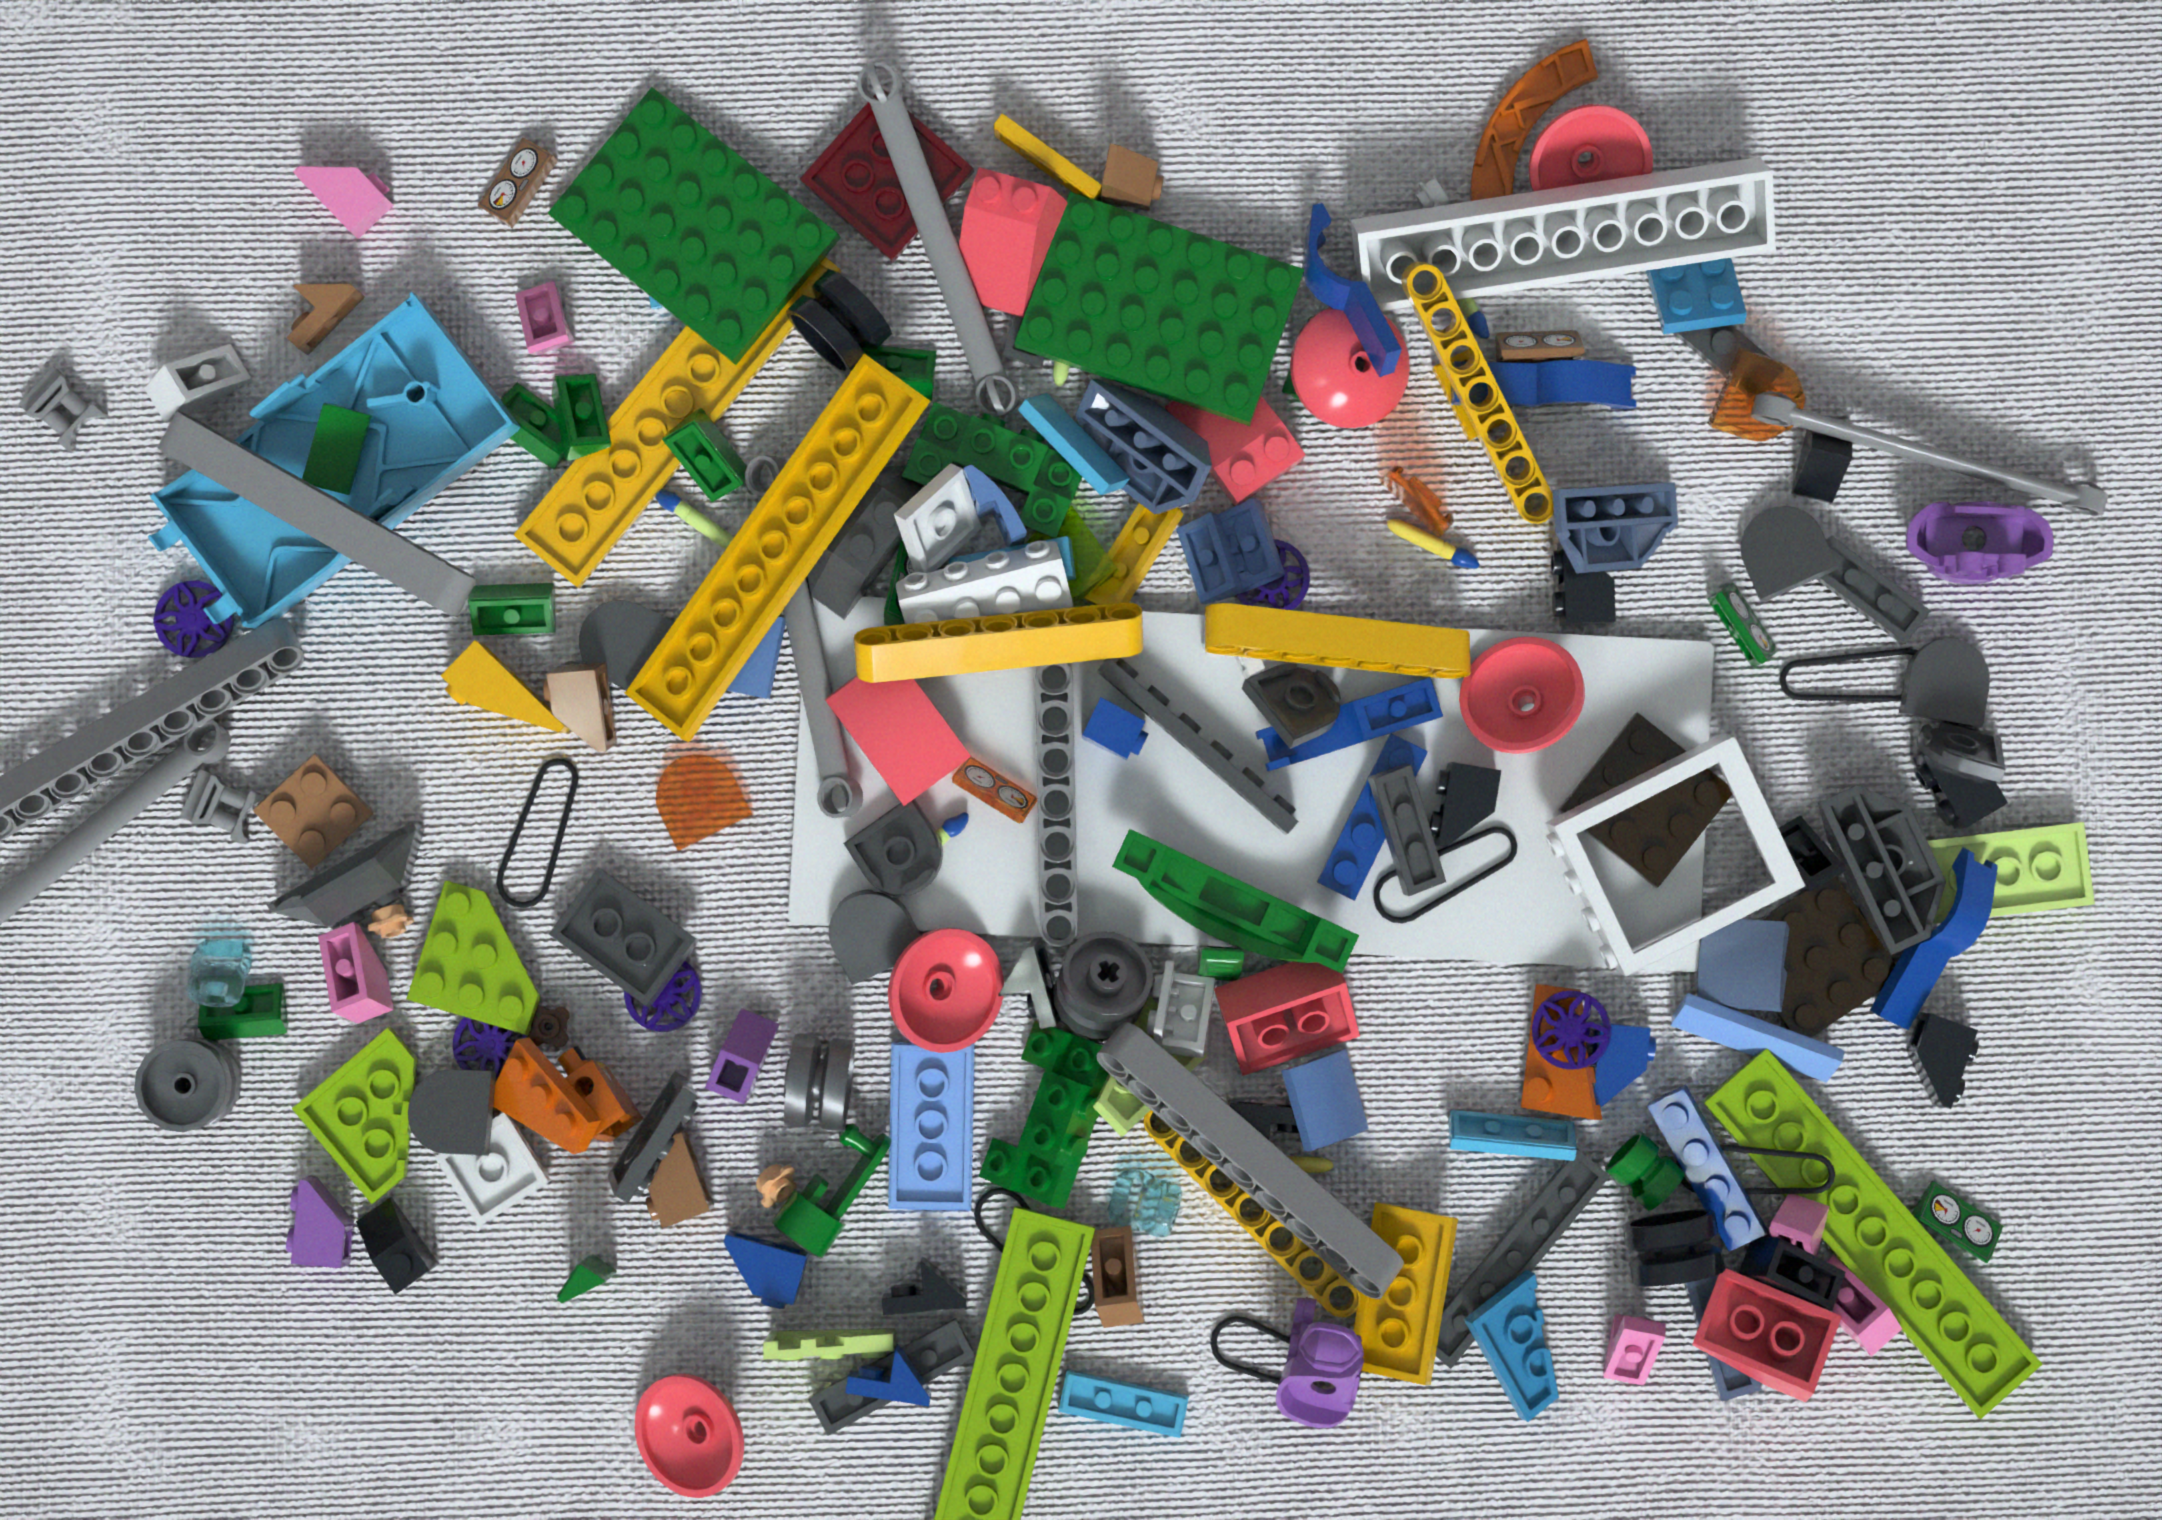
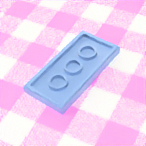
M891 1042V1145L889 1147L888 1209L972 1210L975 1043L958 1051L938 1053L920 1048L912 1042Z

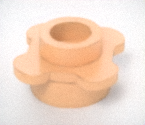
M401 904L386 906L371 913L373 923L368 925V931H374L375 935H381L382 938L395 937L406 931L405 926L412 924L414 918L407 916Z
M778 1164L771 1165L759 1175L756 1181V1188L763 1195L761 1204L765 1208H770L775 1203L784 1202L796 1189L797 1183L792 1177L795 1169L791 1165L784 1167Z

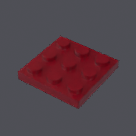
M867 102L802 175L800 182L887 259L894 263L919 235L872 108L870 103ZM907 110L944 206L974 173V168Z

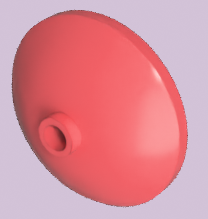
M1588 104L1572 108L1553 119L1540 133L1533 146L1529 160V180L1532 191L1650 174L1653 169L1651 144L1640 124L1621 109L1604 104ZM1582 153H1591V157L1586 163L1578 162L1579 156Z
M1332 307L1326 308L1309 319L1300 330L1291 353L1290 372L1292 383L1297 396L1305 408L1324 423L1340 428L1368 426L1386 417L1401 400L1409 379V354L1400 331L1385 315L1384 317L1402 350L1394 373L1382 377L1378 376L1344 311L1333 309ZM1358 357H1361L1365 362V368L1362 372L1357 370L1355 366V361Z
M1538 637L1512 638L1488 648L1471 664V674L1463 678L1460 688V710L1470 732L1484 745L1505 753H1530L1557 742L1573 727L1583 708L1585 684L1577 662L1560 645ZM1525 704H1534L1533 708L1528 711L1521 710Z
M939 928L916 938L897 959L889 980V1009L898 1030L914 1045L932 1052H954L975 1043L992 1026L1002 1004L1003 996H998L1004 986V977L999 959L985 940L963 929ZM937 979V987L931 992V982Z
M682 1373L668 1375L656 1381L643 1393L635 1413V1437L640 1454L651 1473L664 1486L687 1497H708L726 1488L737 1476L744 1456L742 1426L736 1411L726 1396L717 1387L703 1378Z

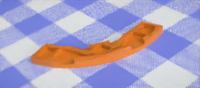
M1586 38L1567 45L1545 57L1515 82L1502 98L1490 117L1478 145L1471 176L1470 201L1513 195L1515 166L1525 139L1532 127L1562 97L1598 79L1599 76Z

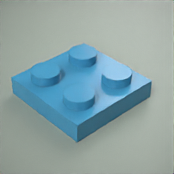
M1731 258L1646 271L1663 334L1745 323L1747 311Z

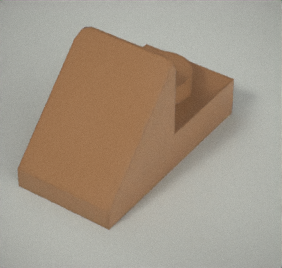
M294 284L293 287L315 309L311 313L307 311L301 314L291 326L292 332L286 338L300 351L309 355L365 296L351 284Z

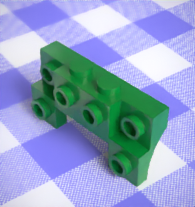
M934 402L922 433L916 440L902 477L926 486L950 463L962 469L973 465L993 482L1027 495V501L1020 515L1023 525L1050 536L1052 539L1057 538L1083 477L1059 452L1042 444L1044 441L1043 436L1027 429H1021L1020 434L1004 428L1006 422L993 415L983 413L982 418L973 415L968 416Z
M1034 1020L1021 1059L1044 1068L1042 1080L1018 1146L993 1137L979 1177L1005 1189L1022 1193L1046 1205L1065 1209L1081 1161L1087 1153L1088 1141L1093 1127L1100 1115L1093 1108V1105L1109 1075L1099 1064L1096 1057L1097 1053L1104 1046L1103 1044L1054 1026L1040 1029L1038 1021Z

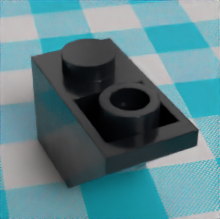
M1559 542L1557 550L1551 551L1552 575H1558L1559 592H1553L1552 612L1554 617L1559 616L1560 626L1610 625L1616 622L1614 579L1605 571L1576 573Z
M1923 753L1912 758L1917 765L1914 768L1916 778L1926 790L1931 789L1938 801L1935 804L1938 815L1946 825L1952 824L1954 829L1967 828L2008 804L1996 781L1945 767L1928 758Z
M1455 762L1447 763L1446 771L1439 770L1435 794L1442 795L1439 812H1432L1429 825L1432 836H1435L1434 842L1436 846L1449 845L1495 812L1501 770Z
M1919 1012L1906 1051L1931 1103L1951 1109L1953 1102L1957 1103L1963 1094L1965 1079H1962L1966 1064L1971 1063L1976 1056L1979 1041L1975 1038L1978 1030L1931 1013Z

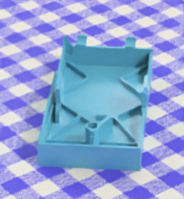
M413 292L409 293L410 298L308 378L301 371L290 381L284 382L249 412L253 418L259 421L234 440L302 479L324 403H333L372 415L350 495L322 488L319 489L391 530L520 429V425L513 418L507 407L502 403L501 399L425 300ZM191 469L157 493L150 495L169 522L157 533L149 535V540L161 552L170 548L181 539L223 594L216 603L203 609L213 624L224 621L235 612L240 616L242 625L247 628L256 629L268 621L279 619L353 561L194 469Z

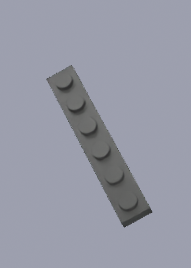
M1121 658L1116 663L1111 659H1106L1097 670L1098 674L1285 835L1289 834L1299 822L1292 816L1296 809L1279 794L1272 799L1261 789L1265 782L1248 767H1245L1241 772L1229 762L1233 754L1215 739L1211 744H1208L1197 733L1202 728L1184 712L1179 717L1166 707L1170 700L1153 685L1146 690L1134 679L1139 673Z
M1577 1149L1575 1160H1565L1444 1306L1436 1357L1450 1369L1475 1340L1463 1319L1526 1270L1532 1272L1609 1179L1610 1175L1579 1149Z

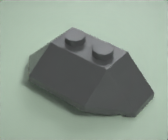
M906 465L886 466L882 469L808 574L811 597L843 620L846 619L899 549L900 542L903 539L894 513L925 487L922 484L902 477Z
M1855 785L1818 802L1828 843L1833 853L1845 866L1846 871L1843 872V875L1863 917L1889 955H1893L1930 938L1933 928L1932 924L1939 908L1946 880L1911 806L1859 785Z
M412 821L297 888L266 904L270 912L325 927H337L339 925L342 927L352 922H361L365 919L363 911L376 904L379 909L389 906L401 898L399 891L409 886L424 827L421 822Z

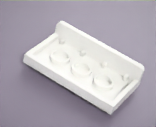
M1035 541L1028 544L1025 548L1010 552L996 551L976 561L968 563L954 562L947 565L944 569L929 573L915 572L896 583L898 600L905 624L1074 607L1058 544L1055 541Z

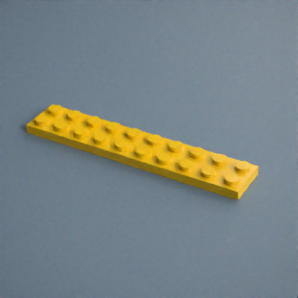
M825 257L737 365L733 364L686 326L607 421L611 447L576 459L514 533V536L580 589L652 502L656 494L682 465L662 440L663 436L699 408H702L712 422L716 424L794 330V326L786 314L787 309L802 295L815 298L812 285L828 269L840 274V268Z
M863 354L625 691V694L679 738L690 742L928 406L930 400L869 356Z

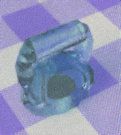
M205 939V941L201 942L191 956V976L187 982V997L194 1003L209 1007H230L239 1003L245 989L244 980L249 974L253 963L250 947L244 941ZM202 957L242 958L239 965L232 963H203Z
M1141 1169L1125 1170L1117 1176L1107 1211L1110 1218L1120 1227L1131 1225L1133 1231H1145L1152 1236L1160 1238L1167 1237L1171 1233L1176 1221L1183 1192L1177 1184L1171 1181L1159 1180L1147 1171ZM1137 1179L1143 1185L1139 1190L1140 1195L1136 1208L1133 1210V1218H1124L1122 1216L1133 1180Z

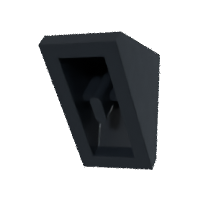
M1806 430L1791 494L1830 504L1833 503L1852 459V442Z
M1801 815L1778 828L1805 884V887L1797 891L1810 892L1846 871L1844 864Z

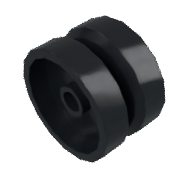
M828 269L812 285L815 298L802 295L787 309L786 314L797 332L817 354L836 370L848 376L862 355L865 354L863 347L876 350L892 332L883 315L856 286L838 272Z
M1697 1209L1668 1212L1635 1219L1622 1225L1626 1247L1634 1251L1645 1252L1637 1255L1629 1263L1632 1281L1636 1286L1651 1287L1688 1283L1710 1278L1725 1271L1722 1249L1712 1244H1701L1711 1240L1718 1233L1716 1216L1713 1210Z

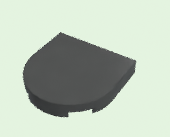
M1779 506L1765 510L1749 523L1742 536V560L1761 603L1839 569L1820 525L1809 513L1799 508Z
M615 600L606 602L595 608L582 624L579 634V649L585 664L606 662L608 681L627 690L675 621L631 601Z
M1955 638L1938 639L1924 645L1908 662L1899 713L1982 728L1989 692L1990 675L1987 663L1981 653L1971 644Z
M1296 663L1281 664L1245 679L1241 688L1290 749L1328 732L1338 718L1340 712L1339 701L1341 699L1337 686L1326 674L1317 669L1315 672L1296 667Z
M1948 722L1940 723L1939 728H1932L1930 724H1926L1920 731L1917 747L1928 758L1953 770L2001 783L2006 769L2001 738L1998 735Z
M915 799L905 806L902 803L898 804L843 843L866 879L880 891L892 896H910L924 890L936 878L943 860L941 839Z
M869 889L860 890L845 897L835 909L829 924L831 947L852 986L894 967L905 948L921 936L908 910L899 899Z
M449 1069L435 1072L422 1080L414 1090L408 1107V1121L415 1138L424 1147L443 1154L489 1156L496 1072Z

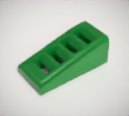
M1201 946L1198 954L1197 974L1198 976L1213 977L1215 980L1221 981L1238 980L1244 962V952L1240 948Z

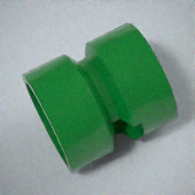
M1640 1131L1617 1150L1605 1166V1171L1621 1186L1630 1185V1195L1647 1211H1651L1667 1199L1684 1178L1685 1172L1668 1156L1659 1157V1147Z

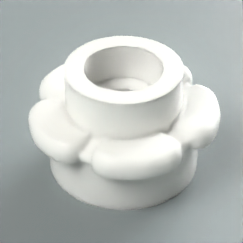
M1435 178L1425 184L1422 181L1419 182V187L1422 191L1415 196L1422 208L1451 204L1445 191Z

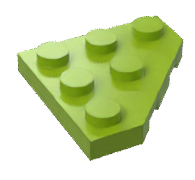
M445 880L406 999L528 1036L541 995L523 965L522 959L496 913L489 895L484 891Z
M392 1027L386 1028L292 1108L371 1204L377 1202L403 1180L408 1172L411 1139L408 1107L415 1090L418 1058Z

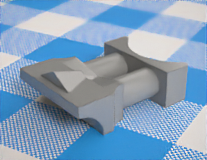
M54 366L18 403L28 416L39 418L61 436L57 442L67 451L73 453L76 452V437L80 428L90 420L108 418V414L98 405L92 403L89 406L77 396L71 387L70 380ZM61 404L78 418L73 424L57 411Z
M200 769L180 817L195 825L202 823L212 824L231 832L230 839L242 844H248L250 841L245 830L247 815L266 795L254 790L250 791L249 795L228 787L220 776ZM220 802L241 809L239 818L219 810Z

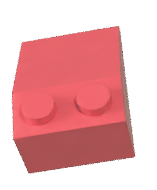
M979 167L964 207L959 249L980 305L1024 318L1050 244L1068 202L1052 187Z
M1262 396L1259 399L1250 426L1176 401H1172L1165 406L1167 412L1208 442L1212 462L1209 472L1234 507L1245 502L1301 463L1306 455L1282 420Z
M1725 1268L1723 1273L1718 1274L1692 1345L1765 1386L1807 1402L1815 1392L1842 1316Z

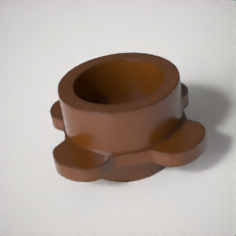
M538 1005L531 1025V1031L527 1038L529 1037L536 1046H540L542 1043H550L558 1048L565 1046L569 1040V1036L566 1033L567 1021L570 1018L569 1011L563 1006H559L554 1010L544 1009ZM547 1022L552 1024L551 1030L545 1029Z

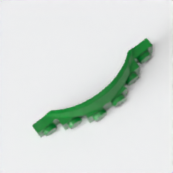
M1132 829L1128 830L1112 865L1113 868L1137 878L1142 887L1156 901L1185 922L1219 940L1256 954L1292 962H1317L1342 974L1359 937L1356 933L1248 885Z

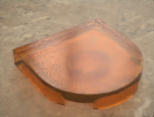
M1739 347L1707 424L1712 428L1748 440L1767 441L1769 438L1791 429L1793 425L1787 427L1776 426L1753 419L1750 415L1755 396L1767 391L1780 392L1790 397L1796 404V408L1803 410L1805 396L1801 382L1794 370L1785 363Z
M1393 466L1379 482L1440 538L1454 523L1452 514L1448 513L1444 517L1438 510L1443 502L1417 477L1412 476L1407 480L1400 475L1404 471L1401 466Z
M695 754L681 757L665 769L658 782L656 792L657 809L678 851L754 815L732 771L724 763L713 757Z

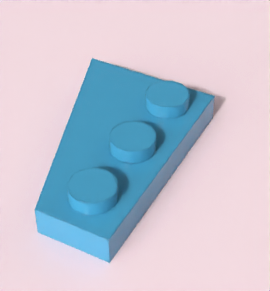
M1528 1270L1463 1319L1517 1415L1526 1422H1529L1559 1398L1551 1353L1545 1347L1541 1325L1545 1324L1541 1308H1538L1534 1290L1538 1288L1536 1275Z

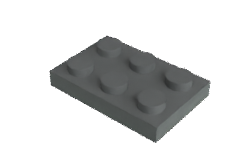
M599 867L549 933L550 936L648 1008L652 1006L699 942L697 938Z
M674 1071L608 1174L613 1194L627 1203L630 1202L634 1194L640 1196L651 1180L652 1174L649 1170L657 1158L663 1160L667 1156L675 1141L672 1134L680 1122L686 1124L697 1108L698 1103L694 1101L697 1094L690 1080Z

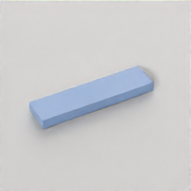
M1690 993L1686 994L1672 1016L1671 1026L1752 1056L1767 1048L1783 1067L1826 1083L1843 1062L1844 1050Z

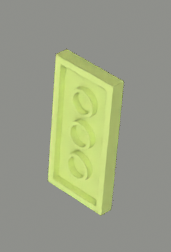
M2084 822L1927 840L1946 880L1933 924L1942 923L1954 904L1957 880L1952 865L1962 847L1975 853L1974 860L1982 865L1986 859L1998 865L1992 910L1989 917L2095 904Z

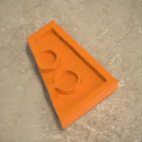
M1536 984L1521 1108L1602 1120L1600 1105H1596L1592 1084L1596 1082L1594 1067L1589 1066L1578 1070L1556 1067L1540 1055L1532 1037L1533 1019L1541 1003L1550 996L1562 991L1581 992V990ZM1566 998L1555 1004L1565 1008L1566 1012L1569 1013V1006L1576 998ZM1583 1002L1575 1009V1014L1580 1016L1583 1014ZM1552 1008L1547 1010L1552 1019L1557 1021L1560 1017L1559 1012ZM1544 1017L1541 1022V1036L1547 1030L1554 1029V1026L1549 1025ZM1552 1035L1543 1045H1553L1558 1040L1555 1035ZM1565 1045L1560 1050L1549 1052L1554 1058L1569 1063L1563 1052ZM1571 1047V1053L1575 1062H1577L1579 1048ZM1587 1049L1585 1059L1588 1058Z
M529 1037L515 1041L495 1083L493 1107L572 1154L586 1152L601 1119Z

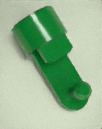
M855 1124L845 1125L844 1131L839 1133V1142L846 1147L850 1145L863 1154L826 1208L817 1202L827 1190L829 1183L819 1174L812 1177L803 1192L794 1189L772 1220L774 1227L810 1254L823 1258L846 1226L840 1219L886 1155L891 1145V1138L886 1134L882 1133L872 1141L859 1132V1127Z

